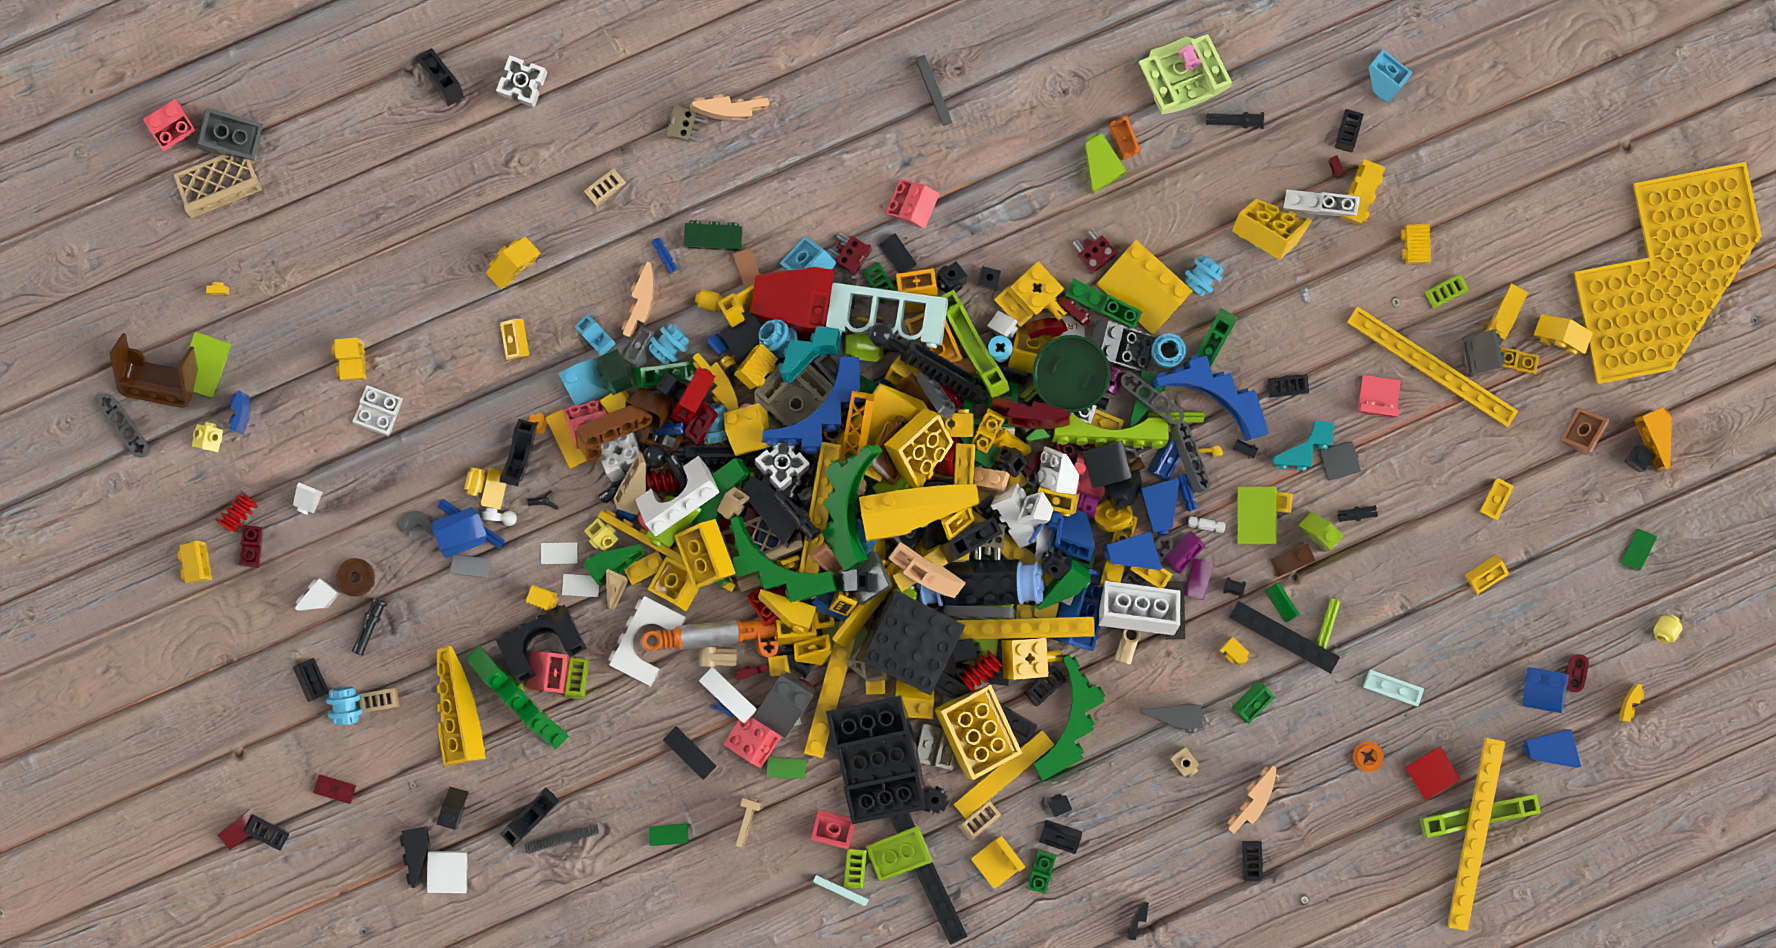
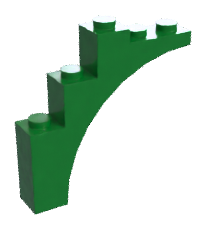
M866 445L860 449L861 453L858 455H854L848 460H835L829 465L830 468L825 471L835 490L829 493V498L823 502L833 521L829 522L826 525L827 528L821 533L844 572L855 570L868 560L857 531L856 500L865 472L873 460L882 452L879 445Z
M734 458L712 474L720 493L699 506L701 511L692 521L694 525L716 519L720 529L722 514L717 509L725 493L733 487L737 488L751 475L741 458ZM727 577L723 580L715 582L714 584L718 586H726L731 581L729 577Z
M739 516L730 518L729 528L736 540L734 542L735 551L740 555L732 558V565L737 577L760 572L758 580L761 587L769 590L787 585L785 593L787 599H790L791 602H799L838 591L835 572L800 573L776 564L755 545L747 532L743 518Z
M480 645L465 658L481 679L520 717L524 724L555 750L569 737Z
M1068 655L1062 659L1068 671L1071 684L1072 703L1069 719L1056 744L1043 757L1033 763L1042 781L1083 759L1081 754L1084 751L1079 743L1075 744L1074 741L1093 731L1092 726L1095 725L1090 714L1086 716L1085 712L1105 702L1103 698L1106 695L1101 687L1097 688L1096 685L1088 688L1087 684H1089V681L1084 673L1080 674L1078 670L1080 665L1075 656L1071 658Z

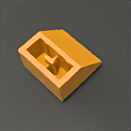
M934 268L896 274L898 292L938 297ZM906 302L904 314L925 311L926 305Z

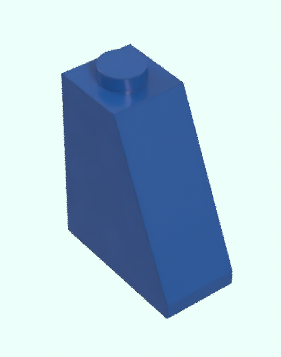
M1178 478L1140 489L1152 534L1164 535L1169 533L1168 529L1173 527L1179 487Z
M1076 510V513L1073 515L1064 516L1060 544L1057 545L1055 541V546L1065 550L1071 556L1091 561L1095 543L1087 513Z
M1145 532L1104 545L1103 554L1105 560H1109L1111 564L1155 570L1162 569L1151 532Z
M1572 729L1523 740L1522 752L1530 760L1574 768L1581 767Z

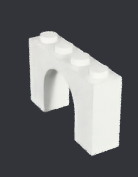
M699 456L683 466L688 481L683 492L675 499L662 503L652 489L635 499L645 525L655 536L720 493L709 468Z
M644 596L643 600L639 599L635 606L637 612L634 617L630 616L626 626L628 629L626 633H622L617 641L620 644L617 651L613 650L608 660L611 661L610 666L652 686L660 668L637 656L633 647V639L636 632L648 624H657L671 631L676 626H683L687 617Z

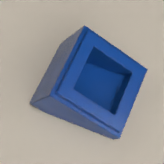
M718 333L706 340L707 344L718 356H721L729 348L725 340Z
M620 509L616 511L617 518L622 521L626 519L633 523L637 517L635 514Z

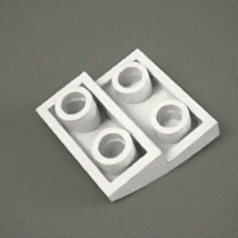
M367 385L352 422L355 425L389 437L403 398Z
M428 851L427 893L467 892V851Z

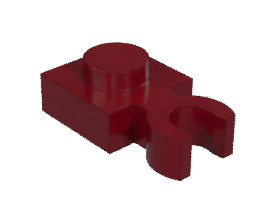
M767 663L753 668L747 665L738 668L739 672L735 673L737 681L769 671Z

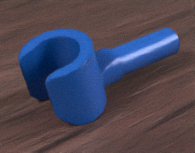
M713 698L718 701L719 705L715 708L709 704L710 707L714 710L718 709L732 718L734 714L721 705L717 698Z

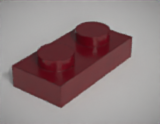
M702 402L684 432L696 444L702 443L718 413L707 402Z
M319 774L313 793L351 804L357 785Z

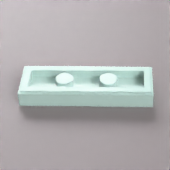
M1370 669L1363 685L1365 689L1416 707L1419 706L1424 688Z
M816 874L814 878V883L863 906H866L869 898Z

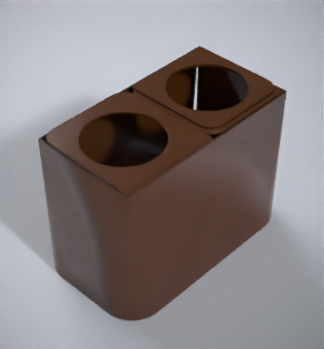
M639 387L625 402L626 407L634 405L649 411L653 419L648 427L659 430L672 414V399Z

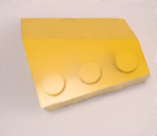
M1255 199L1239 213L1232 232L1280 260L1297 245L1313 219L1306 217L1303 220L1295 217L1296 213L1289 211V213L1279 211L1278 206Z
M924 408L890 438L884 446L899 474L913 488L923 487L927 478L930 479L934 474L932 470L938 462L943 460L954 442L939 413Z

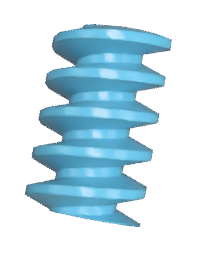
M996 336L989 342L987 350L996 363H1004L1011 355L1012 343L1005 336ZM997 347H1003V353L1001 351L996 352Z

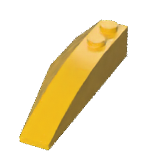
M976 484L920 487L859 497L867 541L906 535L914 529L927 526L928 523L944 519L947 515L958 513L979 504Z
M452 646L437 649V675L440 676V682L437 685V693H440V704H437V712H441V722H438V734L444 767L486 759L475 701L462 666Z

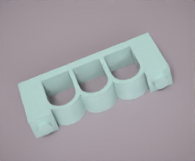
M839 283L832 284L826 327L839 329L840 335H842V332L847 333L848 329L857 334L868 333L871 327L876 324L879 299L899 301L895 327L892 329L893 336L899 333L908 341L921 340L925 347L936 348L937 345L942 346L948 307L947 298ZM853 295L873 298L870 319L863 328L856 329L850 324ZM906 302L926 305L922 330L914 336L904 334L902 328Z

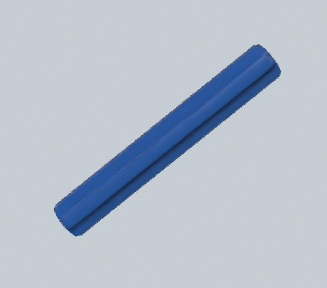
M442 499L438 504V508L448 515L461 511L445 499ZM484 526L487 534L486 540L497 548H501L505 540Z

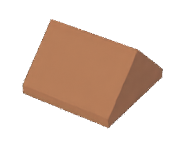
M1579 407L1560 441L1584 455L1590 454L1610 420Z

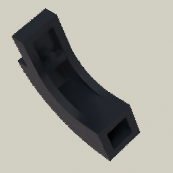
M666 372L656 388L678 403L687 386Z
M518 419L513 432L509 456L500 475L499 482L518 487L520 481L523 480L535 440L537 423Z
M545 787L504 828L500 835L512 847H515L554 809L559 800L554 793Z

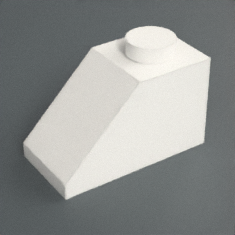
M298 482L293 505L298 507L297 511L306 515L308 512L314 513L323 492Z
M1043 492L1026 496L1017 520L1019 524L1034 526L1050 521L1054 508Z

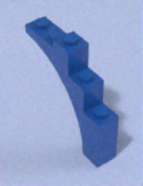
M1199 354L1188 358L1189 361L1183 364L1184 367L1174 369V373L1169 375L1167 372L1157 374L1156 379L1151 381L1153 388L1182 386L1195 389L1210 396L1232 415L1240 427L1245 441L1269 434L1256 391H1248V388L1237 391L1231 373L1224 374V371L1212 374L1207 356L1200 357Z
M840 357L834 387L819 409L794 425L780 429L763 430L762 443H766L769 446H775L778 443L796 446L797 443H800V451H805L807 454H815L817 451H820L822 447V429L827 432L839 429L841 425V407L849 410L852 391L860 392L859 357ZM855 397L854 403L857 407L860 403V398Z

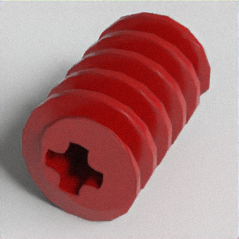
M667 468L666 474L663 473L662 469L659 470L658 475H656L654 470L651 471L650 476L646 472L648 490L652 489L654 492V489H656L658 494H661L662 488H664L666 493L669 492L670 487L674 492H676L677 486L682 489L669 468Z
M241 491L243 496L235 495L238 502L230 501L233 508L225 507L228 512L227 514L220 513L223 519H215L228 531L237 532L236 525H243L240 519H248L245 513L253 514L250 507L258 508L256 502L243 491Z
M987 650L988 657L980 655L981 662L977 659L974 660L975 667L969 663V671L964 668L962 669L963 676L961 678L971 691L975 690L974 684L978 687L981 686L980 679L987 682L986 675L993 677V671L999 673V666L1003 668L997 657L989 650Z

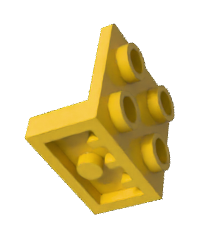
M1001 835L971 858L993 889H996L1016 872H1020L1025 868V865Z

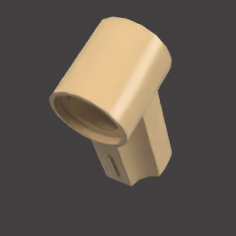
M760 572L744 577H736L741 592L760 586L758 580Z
M1124 629L1114 660L1131 665L1137 642L1140 638V631L1134 630L1136 637L1134 640H1129L1126 637V632L1129 629Z
M699 648V666H737V649Z

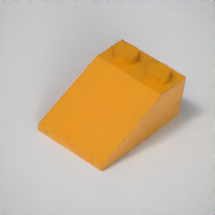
M925 313L905 321L910 336H914L922 330ZM945 320L942 346L937 345L936 348L928 349L955 363L963 358ZM919 340L918 343L925 347V344Z
M1664 407L1634 419L1647 450L1655 454L1652 461L1657 472L1670 468L1672 429L1670 421L1672 418L1669 411L1665 410Z

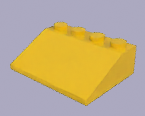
M1137 240L1132 243L1096 284L1107 295L1142 311L1138 323L1151 335L1156 333L1193 292Z
M880 383L872 393L875 394L867 445H874L886 421L893 423L896 417L901 415L909 422L924 408L928 409L922 400ZM857 414L852 420V423L855 426H857L860 423H862L863 420L859 416V414ZM845 431L836 441L838 445L843 446ZM853 432L848 436V439L854 444L859 441L860 437L856 432ZM852 449L849 451L852 454L856 455Z
M990 684L952 699L934 709L965 778L974 780L1022 754Z

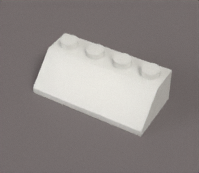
M1105 581L1099 607V626L1175 635L1180 626V591Z

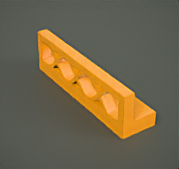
M852 391L840 461L848 460L844 459L845 453L851 449L858 455L861 453L860 449L867 445L875 394ZM855 397L866 399L865 405L858 409L854 403ZM859 414L863 421L855 426L851 418ZM856 432L860 439L852 444L848 436Z

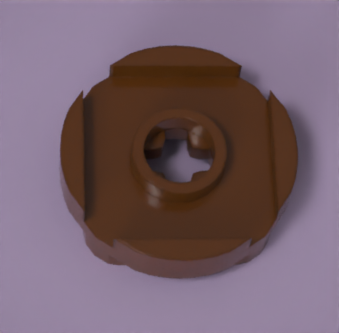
M351 558L340 565L336 574V582L339 589L345 594L355 597L363 596L375 585V571L371 564L365 560ZM354 572L361 575L357 583L351 580Z

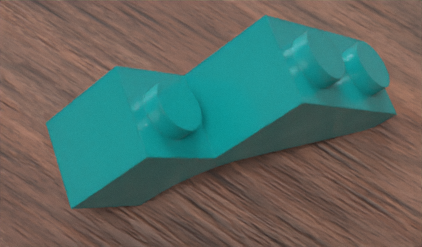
M816 326L815 333L811 335V342L790 339L789 345L784 349V363H781L779 369L783 381L786 383L792 382L818 356L826 354L837 355L842 339L839 329Z
M1312 422L1311 434L1307 441L1273 457L1271 465H1275L1276 469L1281 470L1295 467L1296 471H1307V468L1312 467L1313 445L1316 446V449L1327 450V446L1333 445L1334 422Z

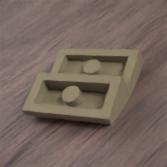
M921 723L916 744L920 763L953 771L956 756L943 728Z

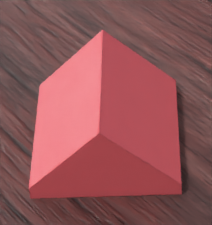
M818 810L811 840L848 849L854 824L852 825L850 817Z

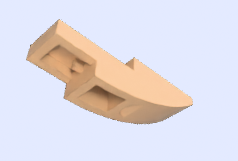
M723 94L713 96V99L706 100L705 97L694 99V102L690 105V110L719 120H749L752 117V111L767 109L769 100L768 98H762V96H756L751 98L750 101L737 99L731 103L730 96L724 97Z
M646 262L645 265L642 264L638 272L640 278L637 283H633L630 290L632 293L631 297L637 300V303L633 302L629 311L631 316L629 320L624 321L621 328L624 331L623 336L629 339L632 338L638 322L646 325L651 312L654 297V274L650 262Z
M974 467L973 484H976L978 491L989 493L991 491L1004 492L1010 474L1005 471ZM934 469V474L932 475L934 478L954 484V474L949 475Z
M902 542L897 545L888 558L904 569L903 574L912 580L949 597L955 598L966 583L937 562L933 561L930 563Z
M1273 765L1270 767L1266 766L1259 775L1261 777L1257 782L1252 781L1247 787L1248 792L1246 795L1251 798L1250 802L1246 800L1240 807L1242 811L1237 816L1234 814L1227 822L1229 825L1227 829L1232 834H1235L1246 820L1253 825L1264 810L1275 782L1276 767Z

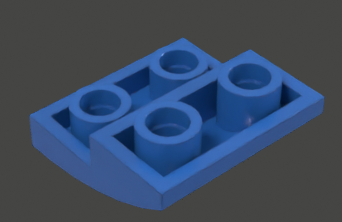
M238 390L237 394L234 393L230 400V404H232L230 408L237 412L232 414L229 420V429L243 435L250 415V396Z

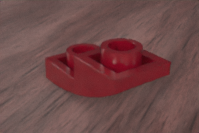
M1057 318L1039 319L1024 324L1030 339L1041 337L1047 332L1052 338L1068 331L1064 320L1058 321Z
M243 525L240 543L242 545L239 559L240 566L259 568L263 527Z
M250 809L243 813L236 821L231 822L217 835L229 850L249 836L244 831L254 815ZM259 822L256 823L253 831L259 827Z

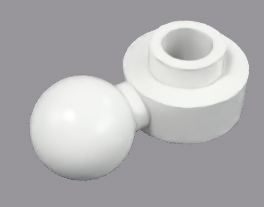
M486 508V512L482 511L481 514L482 520L502 521L506 526H512L517 521V516L512 511L500 514L497 513L498 509Z

